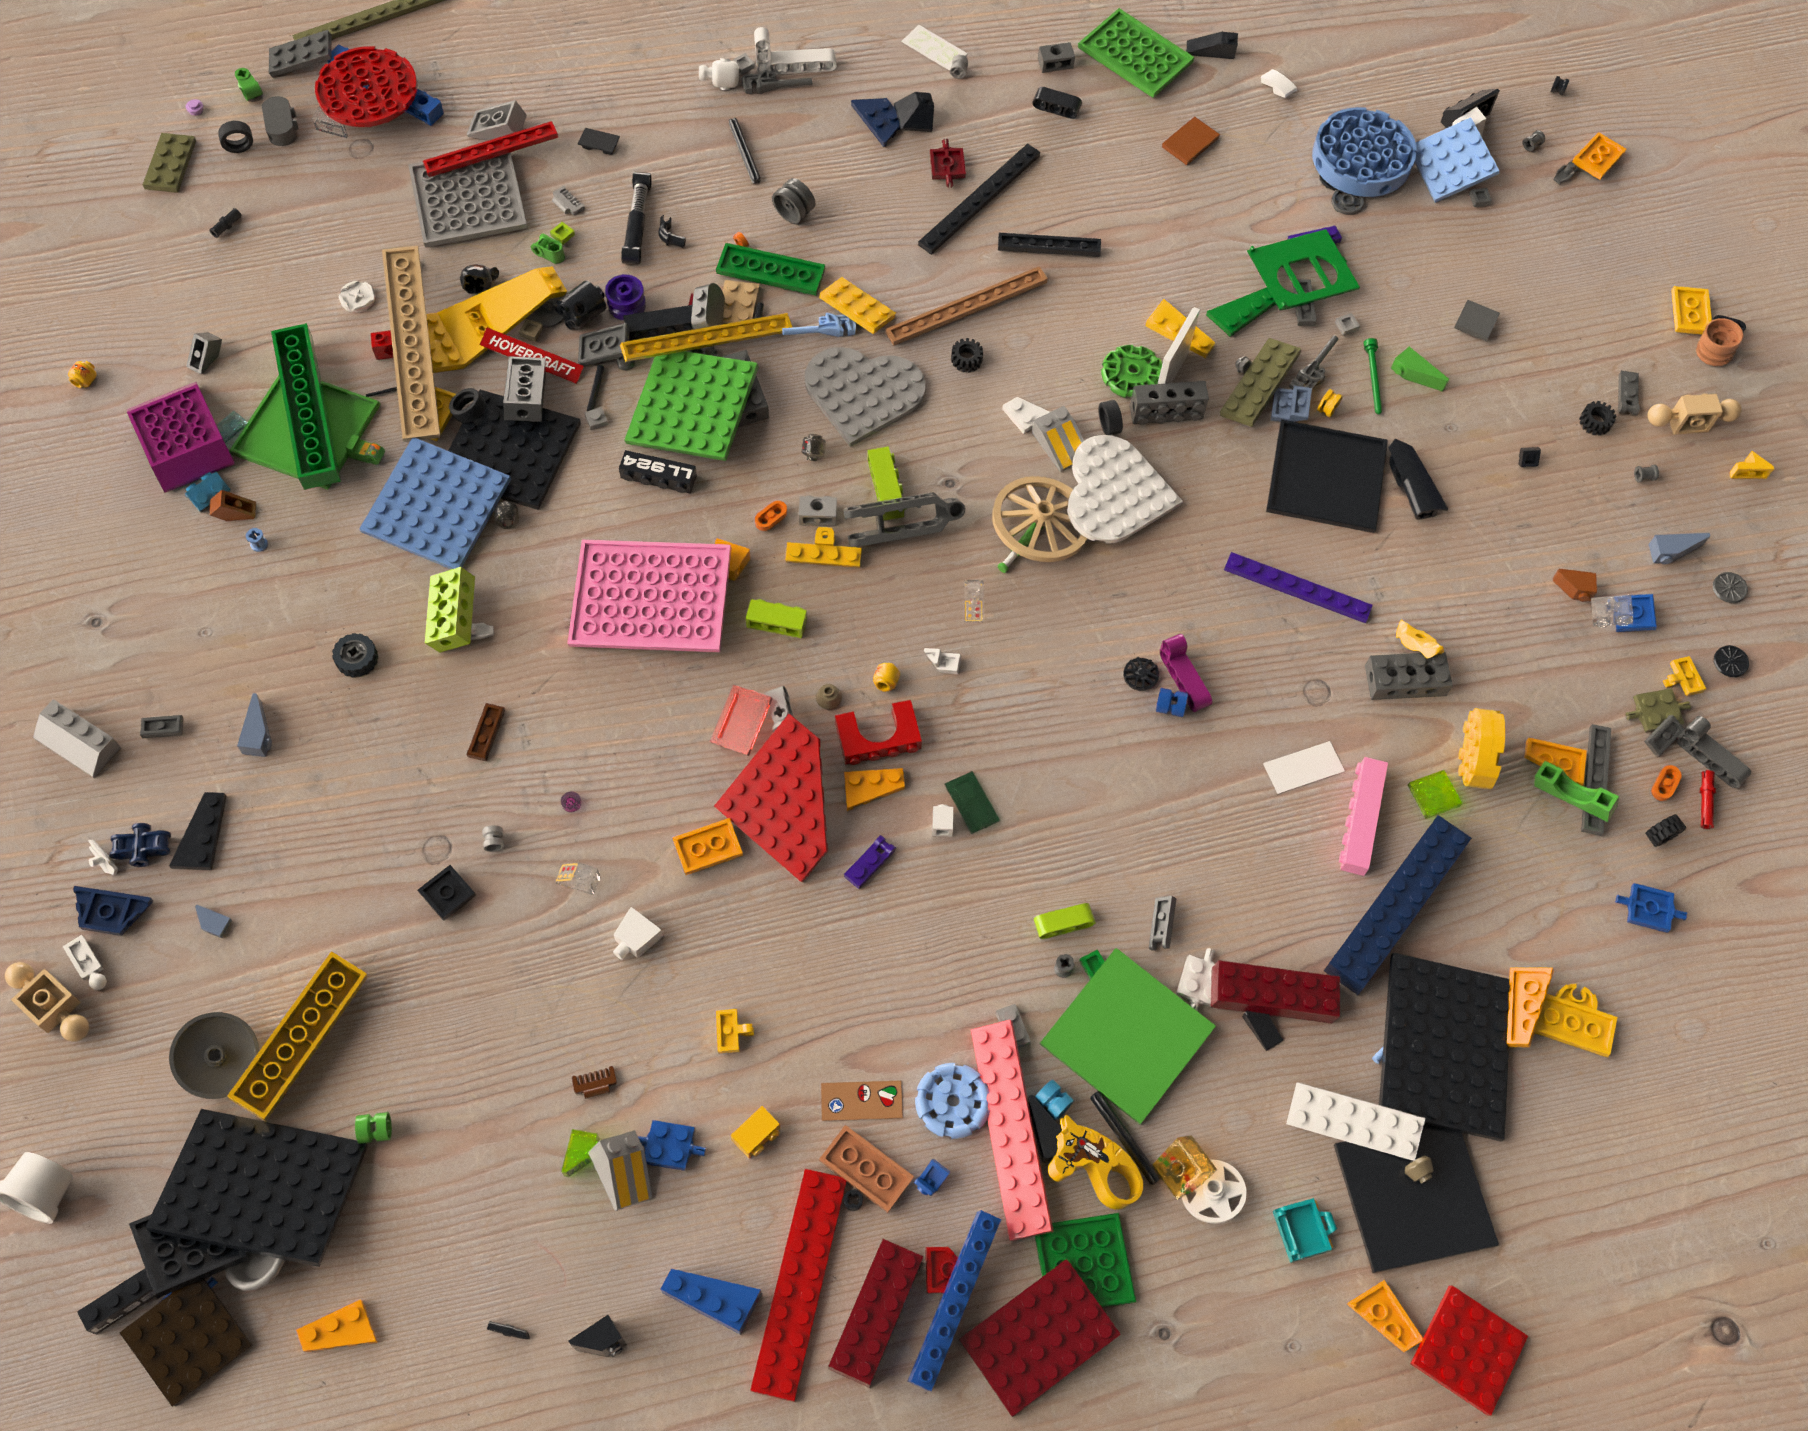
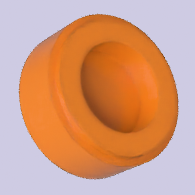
M738 232L733 236L737 245L749 246L748 240L742 233Z

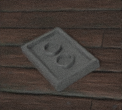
M628 323L581 334L579 336L578 364L588 366L624 357L620 345L622 342L629 341L630 326Z

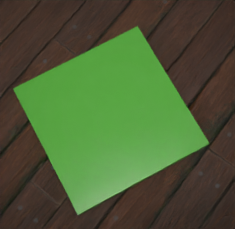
M278 375L229 452L233 456L298 479ZM321 381L340 472L349 457L345 447L352 434L361 438L381 404L372 398ZM332 484L320 487L328 490Z
M1115 948L1042 1039L1040 1045L1140 1125L1216 1025L1119 949Z

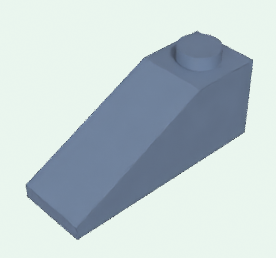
M1710 533L1655 535L1648 544L1653 563L1669 564L1703 546L1709 539Z
M253 693L237 747L244 755L266 757L268 750L271 749L272 740L262 701L256 693Z

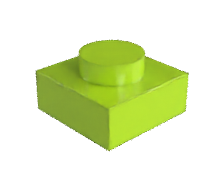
M561 222L550 231V235L564 245L575 236V231L564 222Z

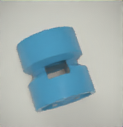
M1053 1079L1035 1096L1043 1107H1047V1112L1054 1120L1059 1119L1074 1103V1100L1066 1092H1061V1087Z

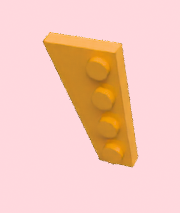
M1510 968L1507 1045L1509 1047H1530L1554 973L1553 968Z

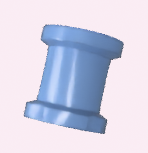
M252 528L246 533V539L250 542L252 550L261 552L267 548L268 542L263 537L262 530Z

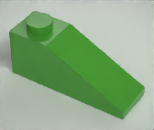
M1410 346L1395 358L1391 367L1403 379L1439 391H1443L1449 381V378Z

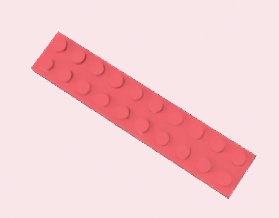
M1006 1020L971 1029L978 1072L981 1074L980 1078L982 1081L987 1083L990 1092L987 1095L988 1110H990L987 1120L1010 1241L1054 1232L1013 1021Z

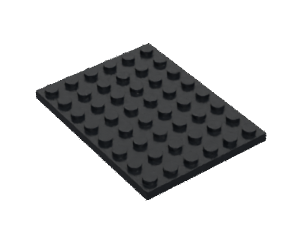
M1393 952L1390 956L1379 1105L1425 1118V1125L1500 1142L1505 1140L1509 1060L1507 1028L1510 979Z
M201 1109L151 1214L146 1229L154 1233L320 1267L368 1145L367 1143L359 1144L357 1140Z

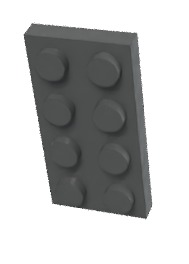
M329 30L269 48V74L271 77L332 59V34Z

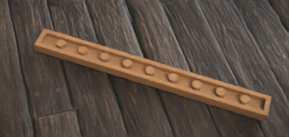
M1040 266L891 326L886 329V335L893 346L1046 284L1048 278Z

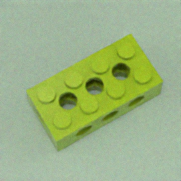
M462 567L430 576L425 644L439 653L468 645L471 641L475 576Z

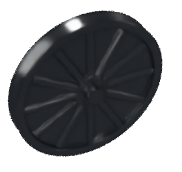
M1723 646L1714 654L1716 668L1728 677L1742 676L1749 668L1748 656L1736 646Z

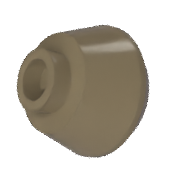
M825 684L817 691L816 701L824 709H834L841 703L842 693L836 686Z
M1420 1157L1405 1167V1174L1415 1182L1420 1181L1422 1184L1433 1178L1431 1173L1434 1170L1430 1157Z

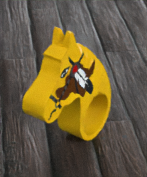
M1068 1115L1061 1118L1062 1131L1056 1136L1058 1139V1150L1048 1165L1050 1177L1060 1182L1073 1174V1172L1084 1168L1098 1199L1106 1207L1121 1210L1137 1201L1143 1191V1180L1131 1157L1119 1145L1099 1132L1077 1125ZM1110 1170L1122 1174L1128 1181L1130 1186L1128 1200L1120 1199L1111 1192L1107 1182Z

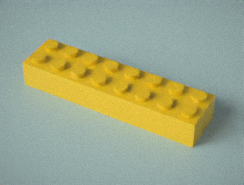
M331 951L227 1097L266 1122L367 979V973Z

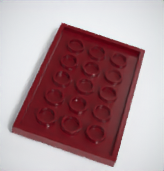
M1066 1259L959 1340L1011 1417H1013L1121 1334Z

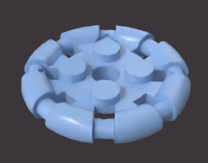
M945 1063L936 1066L934 1071L926 1073L918 1084V1096L915 1097L916 1111L919 1118L925 1122V1127L940 1137L949 1136L952 1137L951 1139L968 1137L972 1135L974 1130L980 1129L987 1121L990 1112L987 1095L990 1092L987 1083H984L980 1078L981 1074L967 1065L958 1066L955 1063ZM953 1074L962 1075L961 1081L953 1079ZM940 1077L943 1081L937 1085L935 1080ZM973 1083L978 1088L975 1091H972V1088L970 1086ZM927 1093L933 1094L932 1100L926 1099ZM955 1096L959 1099V1104L957 1106H950L947 1099ZM975 1102L981 1103L979 1109L974 1108ZM935 1111L938 1116L932 1119L929 1113ZM967 1117H969L972 1121L968 1125L965 1124L963 1121ZM945 1122L954 1123L953 1128L945 1127Z

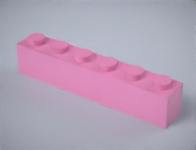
M1364 757L1363 761L1357 764L1355 774L1358 775V779L1354 781L1352 787L1355 795L1354 798H1351L1349 809L1352 811L1351 815H1348L1345 825L1348 827V832L1344 834L1342 841L1345 848L1344 851H1341L1339 862L1342 863V871L1365 876L1369 870L1388 766L1387 762Z

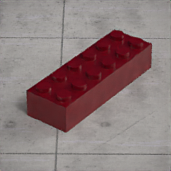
M1218 960L1212 967L1211 1008L1241 1012L1251 1011L1271 1016L1332 1024L1340 1017V977Z
M882 1239L828 1365L829 1370L870 1388L922 1264V1255Z

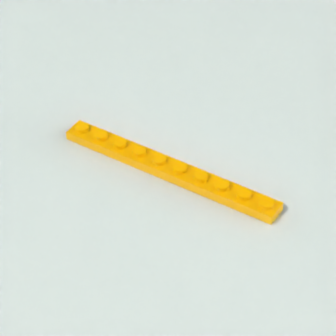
M788 313L622 342L620 347L625 362L782 334L783 328L793 327Z

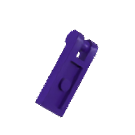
M880 835L844 873V877L856 888L860 889L895 852L896 847L892 844L889 845L886 839ZM879 848H882L884 850L882 854L877 852Z

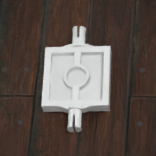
M1210 948L1206 949L1204 959L1191 955L1187 956L1176 993L1187 998L1191 1002V1007L1198 1011L1199 1005L1211 1007L1212 967L1215 965L1212 959L1215 950Z

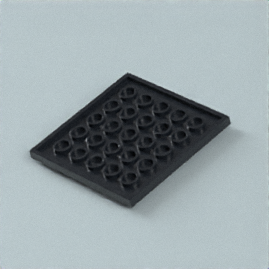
M480 389L479 393L486 402L485 410L476 420L462 423L448 451L509 475L511 481L501 499L539 510L581 421L579 418L545 408L542 411V421L504 420V396Z

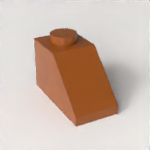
M221 490L210 499V516L225 521L254 519L256 517V501Z
M1558 569L1553 577V582L1571 599L1587 602L1591 601L1597 593L1596 573Z

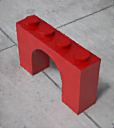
M911 700L892 703V715L896 731L890 739L883 742L869 741L860 734L854 711L835 715V725L845 765H857L862 761H876L881 757H895L900 753H914L921 749L922 739Z

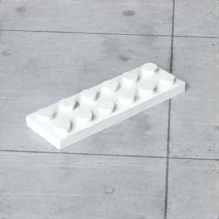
M1297 1082L1286 1124L1414 1161L1425 1118Z

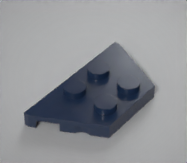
M887 98L851 100L853 109L883 148L886 147L888 140L891 137L893 138L896 132L901 129L894 106Z
M74 886L73 888L77 903H75L76 911L79 913L78 924L82 930L122 936L153 903L151 897Z

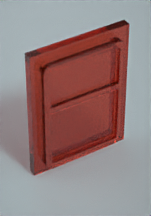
M733 685L709 742L749 756L773 698L754 690Z

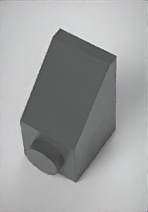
M209 332L194 333L186 367L199 374H203L219 356L222 339Z

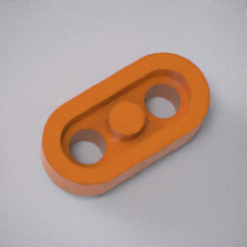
M774 501L755 516V526L757 529L768 531L787 516L786 504L782 501Z
M1667 765L1660 771L1651 789L1655 799L1667 801L1674 794L1682 776L1677 767Z

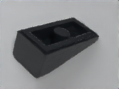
M1246 1011L1243 1014L1242 1018L1266 1051L1283 1041L1269 1014Z

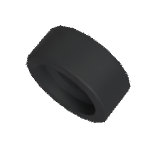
M233 120L222 124L219 128L220 144L226 151L242 153L253 145L252 132L246 123ZM234 133L245 135L241 140L233 141L226 139L227 136Z
M467 388L458 392L452 398L449 410L459 422L469 423L476 420L483 413L486 402L476 389ZM473 401L468 408L462 410L466 404Z
M1115 400L1101 402L1098 407V413L1104 433L1106 435L1121 433L1123 430V419L1118 403Z

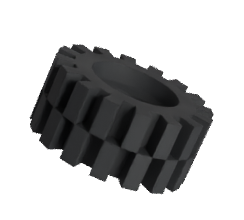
M966 338V341L960 339V343L956 341L955 345L952 346L951 352L953 366H957V370L962 369V372L968 370V373L971 372V369L976 371L977 367L980 368L983 361L982 345L980 346L979 342L975 343L974 339L969 341V338ZM964 352H969L973 354L974 357L964 358L961 356V354Z
M1593 401L1584 408L1579 418L1581 420L1579 423L1583 425V430L1587 428V433L1591 431L1592 435L1598 433V436H1601L1602 433L1606 434L1613 426L1616 420L1615 410H1610L1612 406H1605V402L1601 404V401H1597L1595 404V401ZM1592 415L1600 416L1603 422L1595 420Z
M1674 814L1652 826L1645 834L1654 847H1657L1678 836V834L1686 829V826L1679 816Z

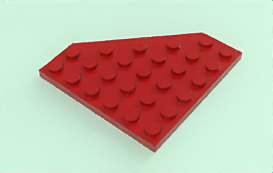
M788 714L714 807L727 818H730L731 822L800 882H804L828 852L826 815L824 814V787L822 786V759L820 758L821 744L820 739L791 714Z

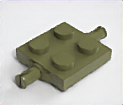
M1670 688L1636 694L1633 697L1636 711L1626 712L1625 715L1627 720L1638 718L1646 733L1655 731L1669 715H1674L1679 723L1683 725L1684 721L1681 710L1691 709V704L1689 701L1678 703L1673 689Z

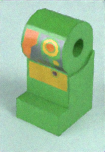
M353 434L345 447L349 458L375 465L380 463L385 453V449L382 446L360 440L359 436Z

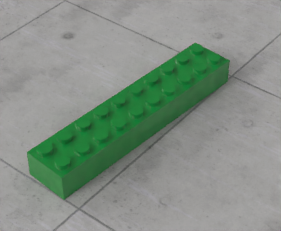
M307 323L273 330L271 335L298 479L304 490L341 482L310 329Z

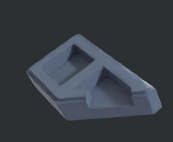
M196 905L195 908L201 929L222 938L232 921L231 918Z

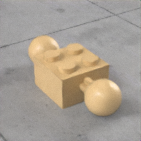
M1717 394L1681 396L1673 409H1670L1665 404L1652 406L1648 411V420L1657 427L1665 426L1670 422L1673 434L1709 432L1718 418L1725 422L1735 421L1741 415L1742 408L1740 403L1734 399H1726L1720 403Z
M17 962L8 967L5 973L7 984L12 988L22 989L11 1000L34 1023L47 1033L60 1023L62 1037L71 1042L80 1041L87 1036L89 1032L87 1019L78 1014H69L81 1002L52 974L43 969L34 978L33 968L24 962Z

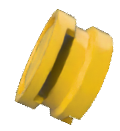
M1329 389L1322 398L1317 411L1326 413V416L1330 418L1341 403L1343 396L1335 394L1334 390Z

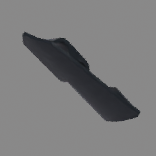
M1394 439L1388 447L1391 453L1389 465L1397 485L1404 488L1415 519L1421 520L1435 517L1439 510L1448 511L1447 505L1413 446Z

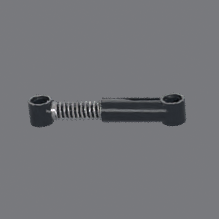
M633 172V200L631 211L628 215L625 242L621 252L623 264L641 263V245L646 217L644 211L647 191L651 190L652 185L651 173Z

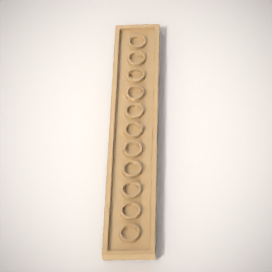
M418 246L383 249L382 255L402 439L404 442H409L412 438L420 440L441 438Z

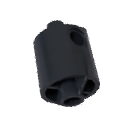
M585 280L558 299L554 309L565 319L564 323L568 329L574 328L579 330L607 309L604 300L605 294L599 286H594Z

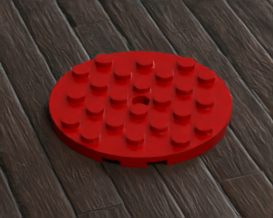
M375 46L357 47L334 57L335 60L329 64L326 63L319 72L320 76L315 81V95L322 111L334 121L352 127H373L388 123L397 118L410 107L415 99L418 87L415 71L405 57L402 58L391 49L385 48L381 50L376 49ZM365 85H370L368 89L363 88Z

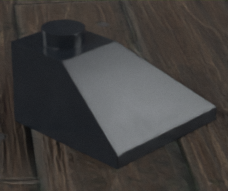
M914 92L894 103L901 130L932 132L934 102L931 93Z

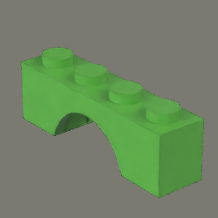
M1544 761L1535 775L1534 787L1606 822L1610 820L1618 807V795L1601 787L1590 789L1581 786L1570 779L1563 769L1547 761Z

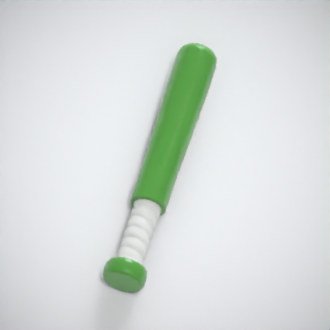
M1035 522L1031 524L1018 541L1026 547L1030 544L1037 525ZM1011 550L1010 555H1008L1003 563L998 564V569L1006 573L1010 564L1019 554Z

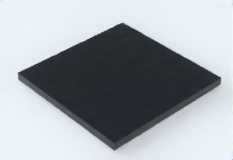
M1281 419L1266 512L1375 533L1388 440Z
M1430 1125L1423 1126L1415 1160L1423 1156L1430 1157L1434 1172L1431 1173L1433 1178L1422 1184L1420 1181L1415 1182L1405 1174V1167L1413 1162V1160L1347 1141L1334 1144L1372 1273L1499 1246L1461 1132Z

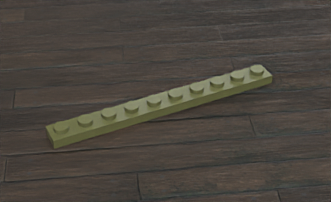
M393 0L292 36L294 40L329 30L333 40L445 0Z

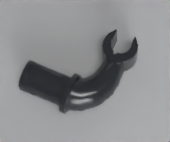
M664 215L661 216L658 230L660 239L667 246L674 245L684 248L686 237L668 232L667 230L671 228L672 219L670 217L665 222Z

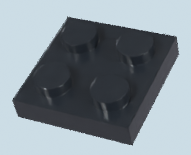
M451 865L447 866L417 890L443 921L476 896L475 892Z

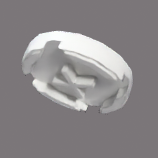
M353 281L342 287L339 299L342 307L347 311L363 312L369 309L375 302V293L372 286L368 283Z

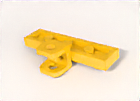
M818 527L815 534V544L787 542L785 561L860 568L862 548L834 546V530L828 527Z

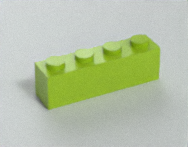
M889 446L867 450V461L878 502L901 498L903 487L901 483L898 484L899 472L898 468H894V453H890ZM906 509L900 512L899 510L885 512L883 520L902 518Z

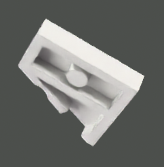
M1019 397L1007 402L1002 408L1023 434L1032 429L1033 420L1049 413V411Z

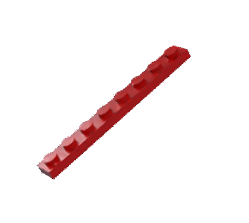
M550 121L423 160V164L428 176L433 177L558 138V133L553 122Z

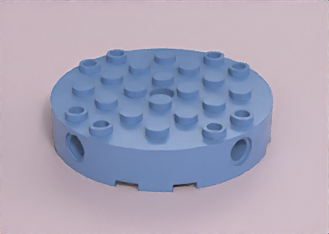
M1365 107L1347 108L1333 113L1321 124L1313 145L1312 158L1316 170L1321 177L1338 190L1362 197L1382 196L1397 190L1407 181L1416 159L1417 146L1410 130L1400 120L1395 121L1389 117L1390 114L1377 109L1376 112L1368 111Z

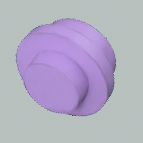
M197 99L190 100L186 104V110L191 115H200L203 112V104Z

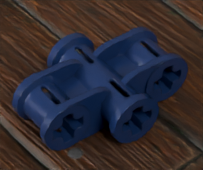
M146 823L133 824L132 830L134 834H115L110 838L112 851L109 853V857L116 860L130 859L129 864L134 867L148 866L149 860L147 856H166L170 854L168 844L171 833L164 830L149 832L151 825Z

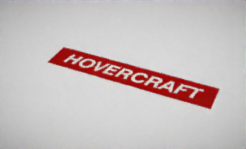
M488 327L479 344L508 357L545 358L546 372L577 384L584 367Z

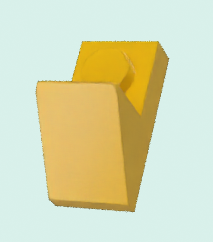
M1751 451L1745 462L1735 464L1730 471L1731 479H1767L1774 470V466Z

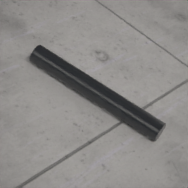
M602 365L597 366L587 411L595 408L604 372V366Z

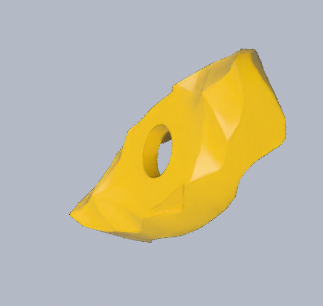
M1401 619L1397 628L1396 638H1400L1406 648L1420 651L1426 658H1431L1438 653H1444V647L1436 639L1424 631L1415 629Z

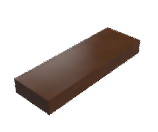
M489 703L485 704L467 751V757L487 761L505 713V707Z

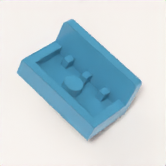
M211 472L207 473L201 478L202 482L197 485L193 483L186 488V498L193 503L199 512L209 506L210 499L221 490L227 492L231 490L217 472L213 474Z

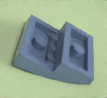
M1294 386L1293 390L1278 388L1274 393L1270 421L1280 422L1281 419L1293 422L1308 420L1312 388Z

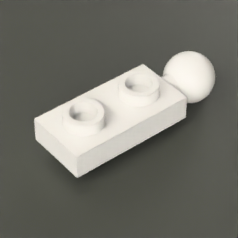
M81 935L63 946L84 981L89 979V986L93 990L103 989L107 984V980L104 975L98 974L103 970V967L85 937Z

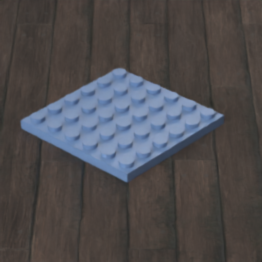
M412 438L359 530L364 534L451 570L463 567L510 483L511 477L420 439Z

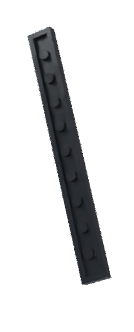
M1027 143L918 241V246L932 255L1038 159L1040 151Z

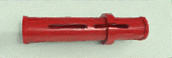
M1705 770L1701 772L1702 784L1699 791L1701 794L1700 827L1703 829H1713L1714 794H1716V788H1714L1715 772Z

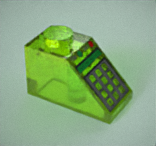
M572 1129L561 1171L564 1177H570L592 1162L588 1152L600 1141L598 1134Z

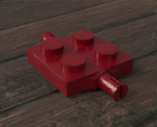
M943 139L942 148L930 149L932 180L946 179V186L949 188L950 184V188L954 186L953 179L966 178L963 148L949 147V140L946 139L945 144V139Z

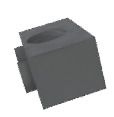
M1071 42L1039 46L1038 61L1042 73L1074 69L1075 54Z

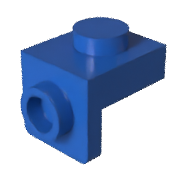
M932 1159L914 1183L918 1186L917 1189L921 1193L932 1196L941 1187L950 1171L938 1161Z

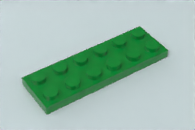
M725 243L716 267V274L816 296L826 268L825 264Z

